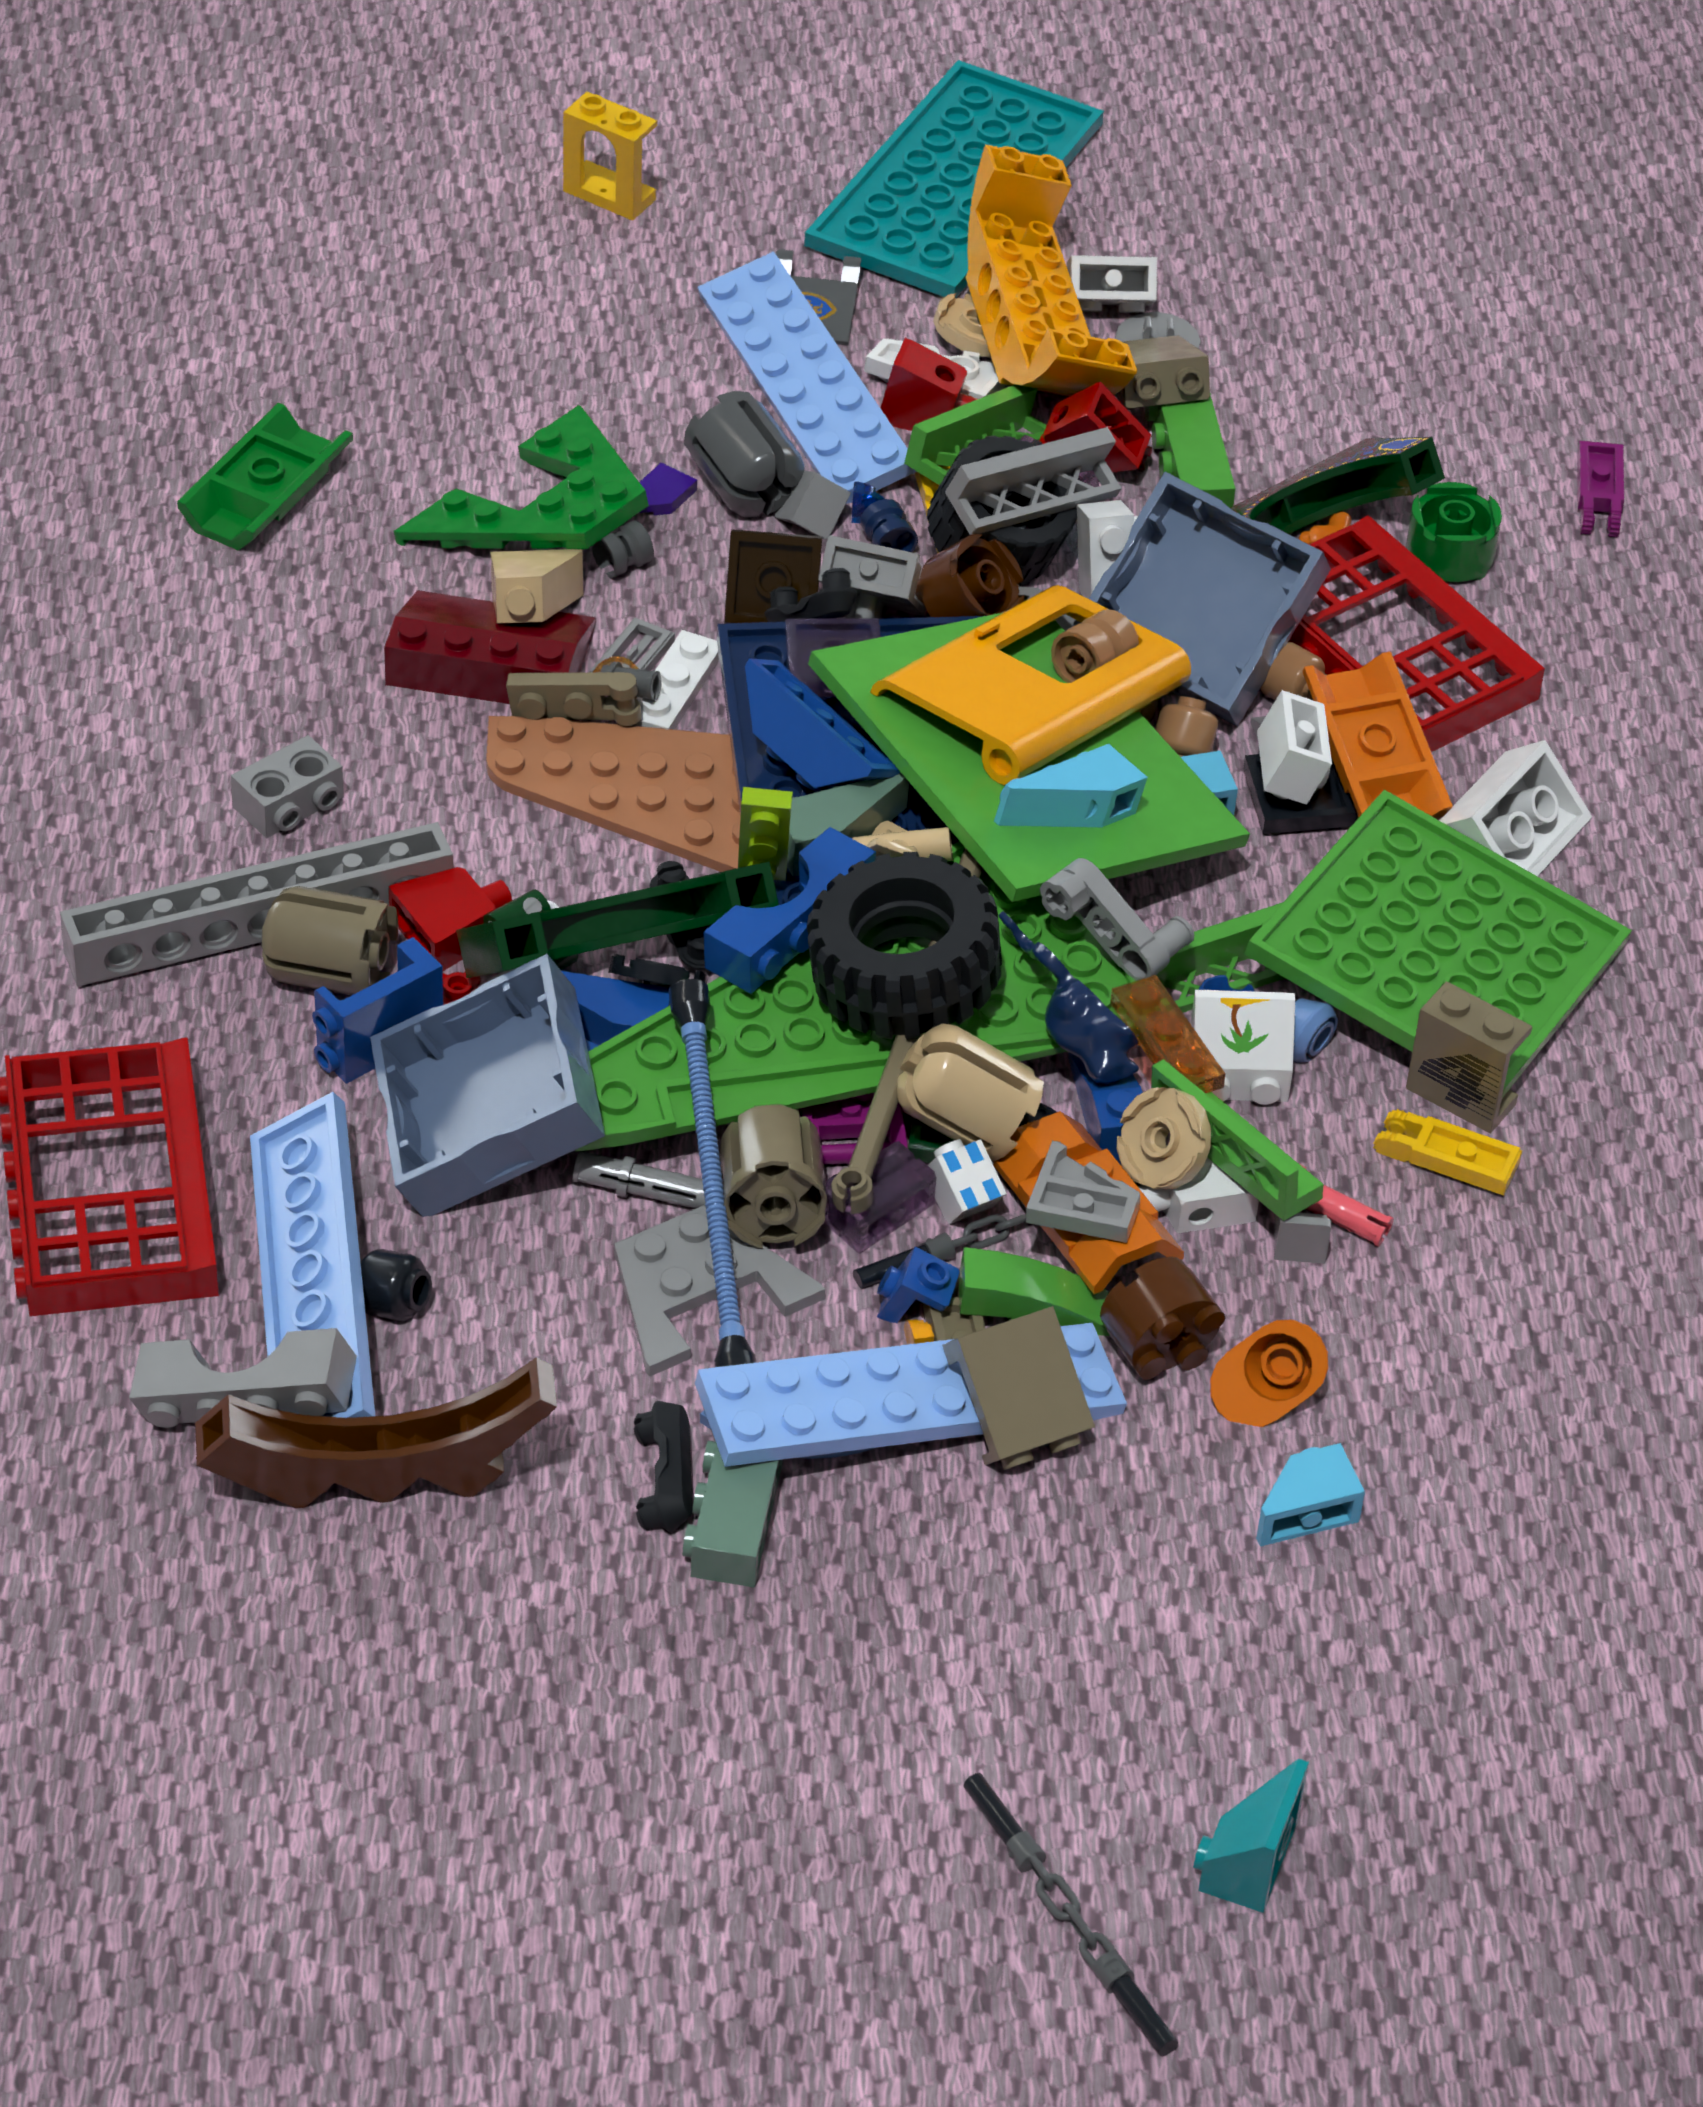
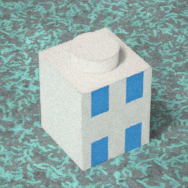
M958 1139L939 1147L933 1152L936 1158L923 1170V1174L937 1204L949 1225L994 1207L1007 1194L981 1139L967 1145H963L962 1140Z

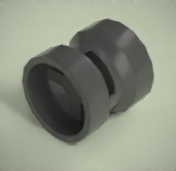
M636 520L621 525L618 532L614 534L609 533L591 546L595 562L601 569L612 564L614 565V570L606 573L609 578L624 574L627 567L631 565L640 567L652 562L654 558L651 538L645 527Z

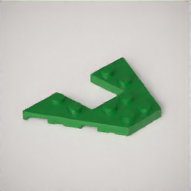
M578 405L547 427L536 431L534 436L518 446L522 460L535 467L567 477L565 480L549 491L538 495L536 500L520 511L456 488L445 493L440 500L394 530L396 543L401 546H405L410 540H440L442 548H454L457 546L504 548L510 541H530L532 549H550L554 547L588 549L649 505L646 490L582 406Z

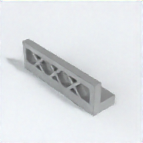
M1108 427L961 465L945 494L970 535L981 534L1076 508L1077 504L1094 503L1113 498L1119 494L1122 488L1105 462V458L1116 443V440ZM1093 470L1102 486L1093 487L1078 480L1079 474ZM1051 481L1066 488L1065 496L1057 497L1042 490L1043 483ZM1015 491L1030 498V503L1025 507L1018 506L1005 500L1006 493ZM978 501L994 508L993 514L978 519L970 502Z

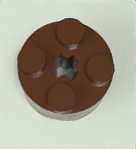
M982 534L970 535L926 561L918 579L915 595L925 605L931 617L988 616L1003 613L1024 602V595L1019 597L1018 586L1019 583L1024 581L1022 571L1010 550L996 539L987 541L980 538Z
M1163 1257L1147 1262L1135 1269L1139 1278L1127 1287L1120 1281L1112 1288L1102 1304L1100 1318L1107 1332L1142 1379H1152L1161 1372L1180 1365L1183 1370L1188 1371L1200 1366L1207 1359L1209 1352L1206 1347L1212 1342L1220 1326L1224 1323L1225 1314L1194 1272L1181 1259L1177 1257Z

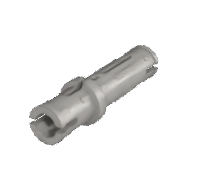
M586 1150L578 1152L573 1171L574 1182H583L616 1190L617 1196L625 1198L630 1193L694 1209L705 1206L703 1184L700 1178L636 1164V1158L629 1156L619 1160L589 1153Z

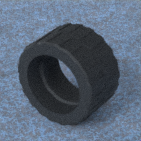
M987 436L982 440L977 439L969 443L967 448H963L932 497L931 505L927 510L929 534L933 538L938 552L970 536L945 494L960 466L1034 446L1033 443L1025 440L1021 441L1010 436ZM1051 481L1043 483L1042 490L1057 497L1065 496L1067 491L1066 488ZM1025 501L1023 507L1028 506L1030 502ZM970 502L978 519L991 516L980 502ZM1077 507L1029 520L1028 526L1030 529L1006 526L981 533L982 536L980 538L987 541L996 539L1010 550L1022 571L1024 581L1018 584L1021 587L1028 584L1034 578L1037 579L1050 565L1077 521Z

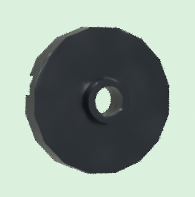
M614 954L611 957L608 972L642 979L643 984L670 988L671 985L678 981L689 979L691 971H686L683 967L636 958V960L630 959L629 966H624L625 956ZM696 970L694 979L704 981L707 984L709 975H706L707 972Z

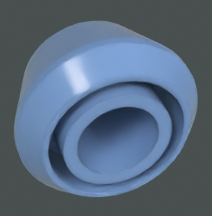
M1304 998L1295 1001L1294 1062H1310L1312 1059L1306 1053L1311 1056L1317 1055L1332 1039L1338 1019L1334 1007L1329 1003Z

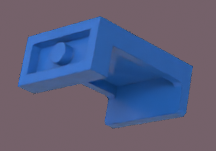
M414 937L397 945L398 972L344 1000H338L325 986L314 991L315 1011L312 1014V1018L316 1027L317 1046L314 1048L315 1057L325 1072L330 1073L334 1071L346 1084L375 1069L371 1036L426 1010L443 1005V966Z

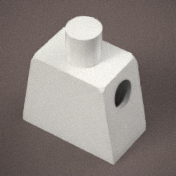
M1206 1158L1203 1168L1190 1182L1176 1189L1158 1190L1145 1185L1138 1186L1158 1212L1164 1211L1176 1233L1256 1221L1259 1200L1209 1158Z

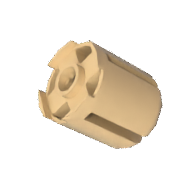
M940 1024L923 1034L907 1051L900 1070L904 1072L897 1078V1098L904 1113L953 1140L961 1139L963 1145L981 1139L992 1161L1005 1157L1018 1144L1011 1140L1010 1137L1019 1127L1025 1113L1035 1117L1042 1098L1044 1084L1043 1080L1034 1075L1035 1071L1032 1068L952 1024Z

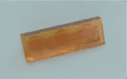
M1156 975L1112 988L1110 1000L1112 1006L1123 1022L1134 1033L1139 1045L1153 1065L1164 1059L1204 1093L1224 1088L1225 1072Z

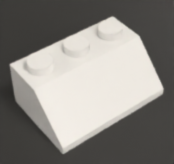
M1546 740L1505 751L1439 821L1538 876L1592 818V815Z

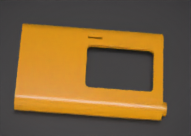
M1056 585L882 678L872 686L870 693L878 697L890 690L982 739V763L990 778L999 784L1005 785L1013 779L1027 776L1183 685L1189 680L1191 675V663L1188 655L1179 645L1131 620L1129 621L1136 630L1139 645L1072 683H1062L1000 651L1002 648L1064 614L1082 623L1092 615L1107 609L1066 587Z

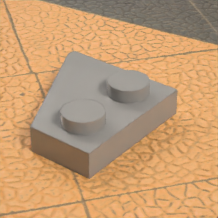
M1052 1140L1026 1207V1223L1127 1243L1140 1208V1192L1123 1181L1110 1178L1105 1170L1091 1161L1087 1165L1082 1166L1067 1156V1146Z

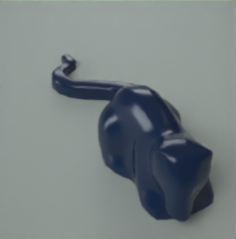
M1002 911L999 914V918L1010 930L1020 948L1028 956L1038 960L1042 966L1057 978V987L1051 996L1045 1012L1047 1031L1054 1042L1062 1049L1078 1056L1083 1061L1088 1075L1098 1084L1112 1083L1136 1073L1139 1070V1066L1127 1056L1129 1050L1139 1046V1042L1131 1029L1110 1011L1087 986L1074 978L1045 945L1040 942L1033 943L1019 929L1015 922Z

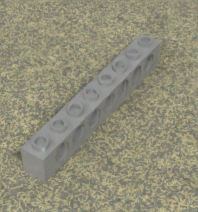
M435 822L60 911L64 955L78 987L260 943L262 941V927L268 910L283 889L302 886L381 900L389 906L388 886L454 868L453 853L439 823Z

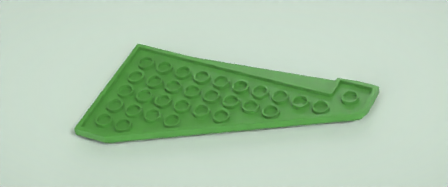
M960 841L952 845L953 861H948L947 864L952 865L954 862L959 864L965 848ZM984 869L982 870L979 879L988 887V893L994 898L997 906L1002 956L1001 976L997 987L991 991V997L980 1010L973 1008L974 1015L962 1024L958 1025L954 1022L952 1025L962 1028L1020 1062L1068 1052L1054 1042L1045 1024L1046 1008L1057 987V978L1042 966L1038 960H1034L1020 948L1010 930L999 918V914L1004 911L1033 943L1040 942L1045 945L1074 978L1087 986L1110 1011L1131 1029L1137 1040L1153 1038L1155 1023L1141 983L1127 975L1115 963L1076 915L1068 920L1053 917L1043 906L1042 895L1012 902ZM922 937L896 938L876 946L873 950L890 954L912 953L928 948L931 939ZM809 948L805 952L797 954L781 968L773 979L764 982L751 994L721 976L707 984L711 1012L706 1025L707 1040L705 1041L716 1126L738 1122V1116L741 1113L758 1105L782 1104L793 1109H799L875 1093L896 1035H893V1039L877 1037L875 1031L868 1030L865 1034L850 1027L849 1020L843 1023L831 1014L829 1008L821 1002L816 993ZM670 1005L588 1051L605 1136L576 1149L575 1152L624 1146L696 1130L686 1045L682 1042L681 1030L671 1015Z

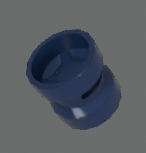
M893 499L878 500L864 510L860 524L866 536L872 540V544L913 552L918 543V536L911 523L906 520L907 517L897 501Z

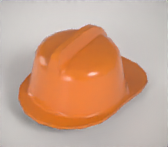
M1293 1319L1276 1320L1259 1328L1230 1349L1216 1363L1210 1379L1211 1398L1217 1411L1228 1421L1257 1427H1264L1283 1417L1312 1396L1324 1383L1329 1364L1328 1351L1322 1338L1309 1325Z

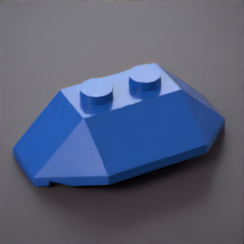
M749 658L745 665L753 734L767 745L765 749L771 757L780 762L787 763L797 772L796 778L802 785L809 789L820 791L822 788L831 789L836 786H844L863 780L892 778L900 773L888 757L807 685L798 680L780 661Z

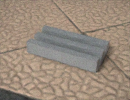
M634 618L590 672H600L604 665L610 666L612 662H616L640 632L646 635L637 645L630 649L627 653V658L622 662V666L632 668L656 638H658L633 668L651 671L675 641V633Z

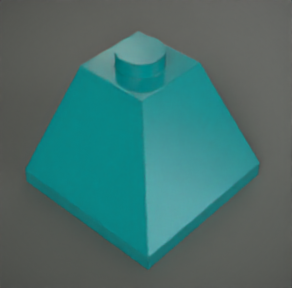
M1299 1758L1225 1813L1219 1820L1213 1838L1203 1835L1193 1864L1194 1869L1202 1871L1198 1891L1264 1913L1298 1823L1309 1766L1308 1761Z

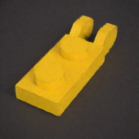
M1398 1109L1388 1113L1383 1122L1387 1130H1382L1381 1133L1378 1132L1373 1142V1148L1379 1154L1402 1162L1409 1161L1411 1164L1503 1196L1516 1172L1523 1151L1520 1150V1147L1430 1116L1425 1118L1410 1112L1405 1113L1404 1110L1400 1111Z

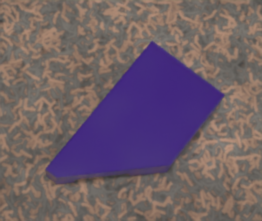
M664 463L658 464L640 481V484L646 490L649 506L639 513L653 512L654 516L672 514L697 491V479Z

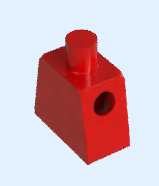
M904 338L892 366L881 410L893 427L912 431L913 425L975 401L977 398L962 393L968 373L965 367L911 339Z
M1098 382L1057 403L1045 431L1039 439V445L1108 427L1116 443L1105 458V462L1112 472H1120L1139 468L1151 434L1102 382ZM1093 470L1080 473L1084 475H1095Z
M460 867L388 886L389 906L397 908L398 929L407 940L414 937L443 966V971L463 960L456 930L483 924L484 915L512 901L510 890L504 881L498 880L480 888L466 869Z

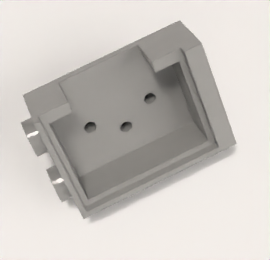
M828 535L818 580L822 583L821 575L826 570L844 568L850 572V587L858 591L850 613L845 615L844 620L881 619L884 608L924 616L926 611L925 605L915 595L918 579L922 571L919 564V554Z

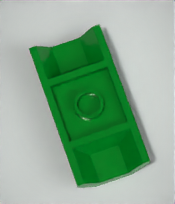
M277 403L177 501L178 509L195 533L233 549L240 550L254 540L274 519L280 521L329 472V463L353 440V433L344 430L330 441L301 429L286 405Z

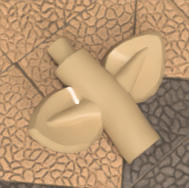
M884 821L875 828L872 835L852 837V839L876 851V856L890 853V857L903 856V852H917L919 857L929 858L930 854L944 857L947 862L953 861L951 832L948 827L907 831L890 821Z

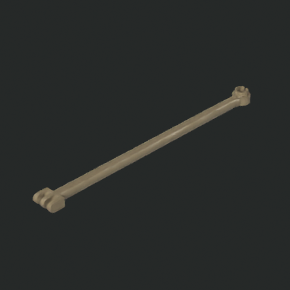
M964 848L959 864L971 871V877L975 875L980 878L983 867ZM931 940V941H930V944H929V947H930L931 945L935 944L936 941ZM896 1035L849 1165L842 1169L832 1181L833 1204L837 1210L843 1213L846 1210L845 1201L848 1198V1187H851V1214L864 1212L872 1205L873 1185L871 1177L898 1105L897 1078L904 1072L900 1070L907 1051L918 1039L906 1040L905 1035Z

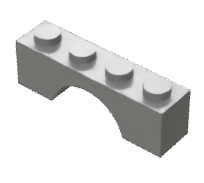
M337 1328L287 1332L278 1347L263 1361L245 1370L227 1373L211 1370L210 1365L189 1339L141 1343L129 1399L149 1423L164 1428L174 1427L179 1423L197 1422L228 1394L263 1407L302 1415L322 1416L325 1413L345 1412L348 1407L357 1355Z

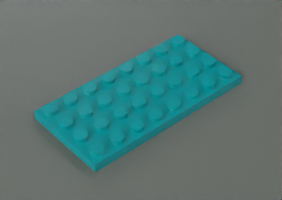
M957 60L805 231L804 246L844 260L845 256L861 258L860 267L943 297L956 294L955 298H957L968 285L965 277L968 272L969 217L977 171L985 144L1001 148L1009 146L1020 152L1039 156L1043 154L1052 155L1059 160H1063L1066 168L1102 126L1104 110Z

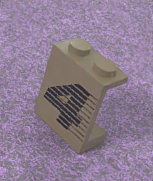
M1446 981L1420 1009L1406 1089L1491 1134L1516 1106L1517 1093L1509 1090L1503 1098L1502 1095L1510 1056L1531 1034L1532 1026Z

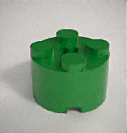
M1443 482L1434 484L1427 488L1426 494L1419 498L1417 495L1412 503L1405 547L1440 578L1448 582L1480 580L1487 575L1494 562L1501 525L1502 512L1497 501L1490 495L1489 500L1477 495L1478 488L1465 483Z

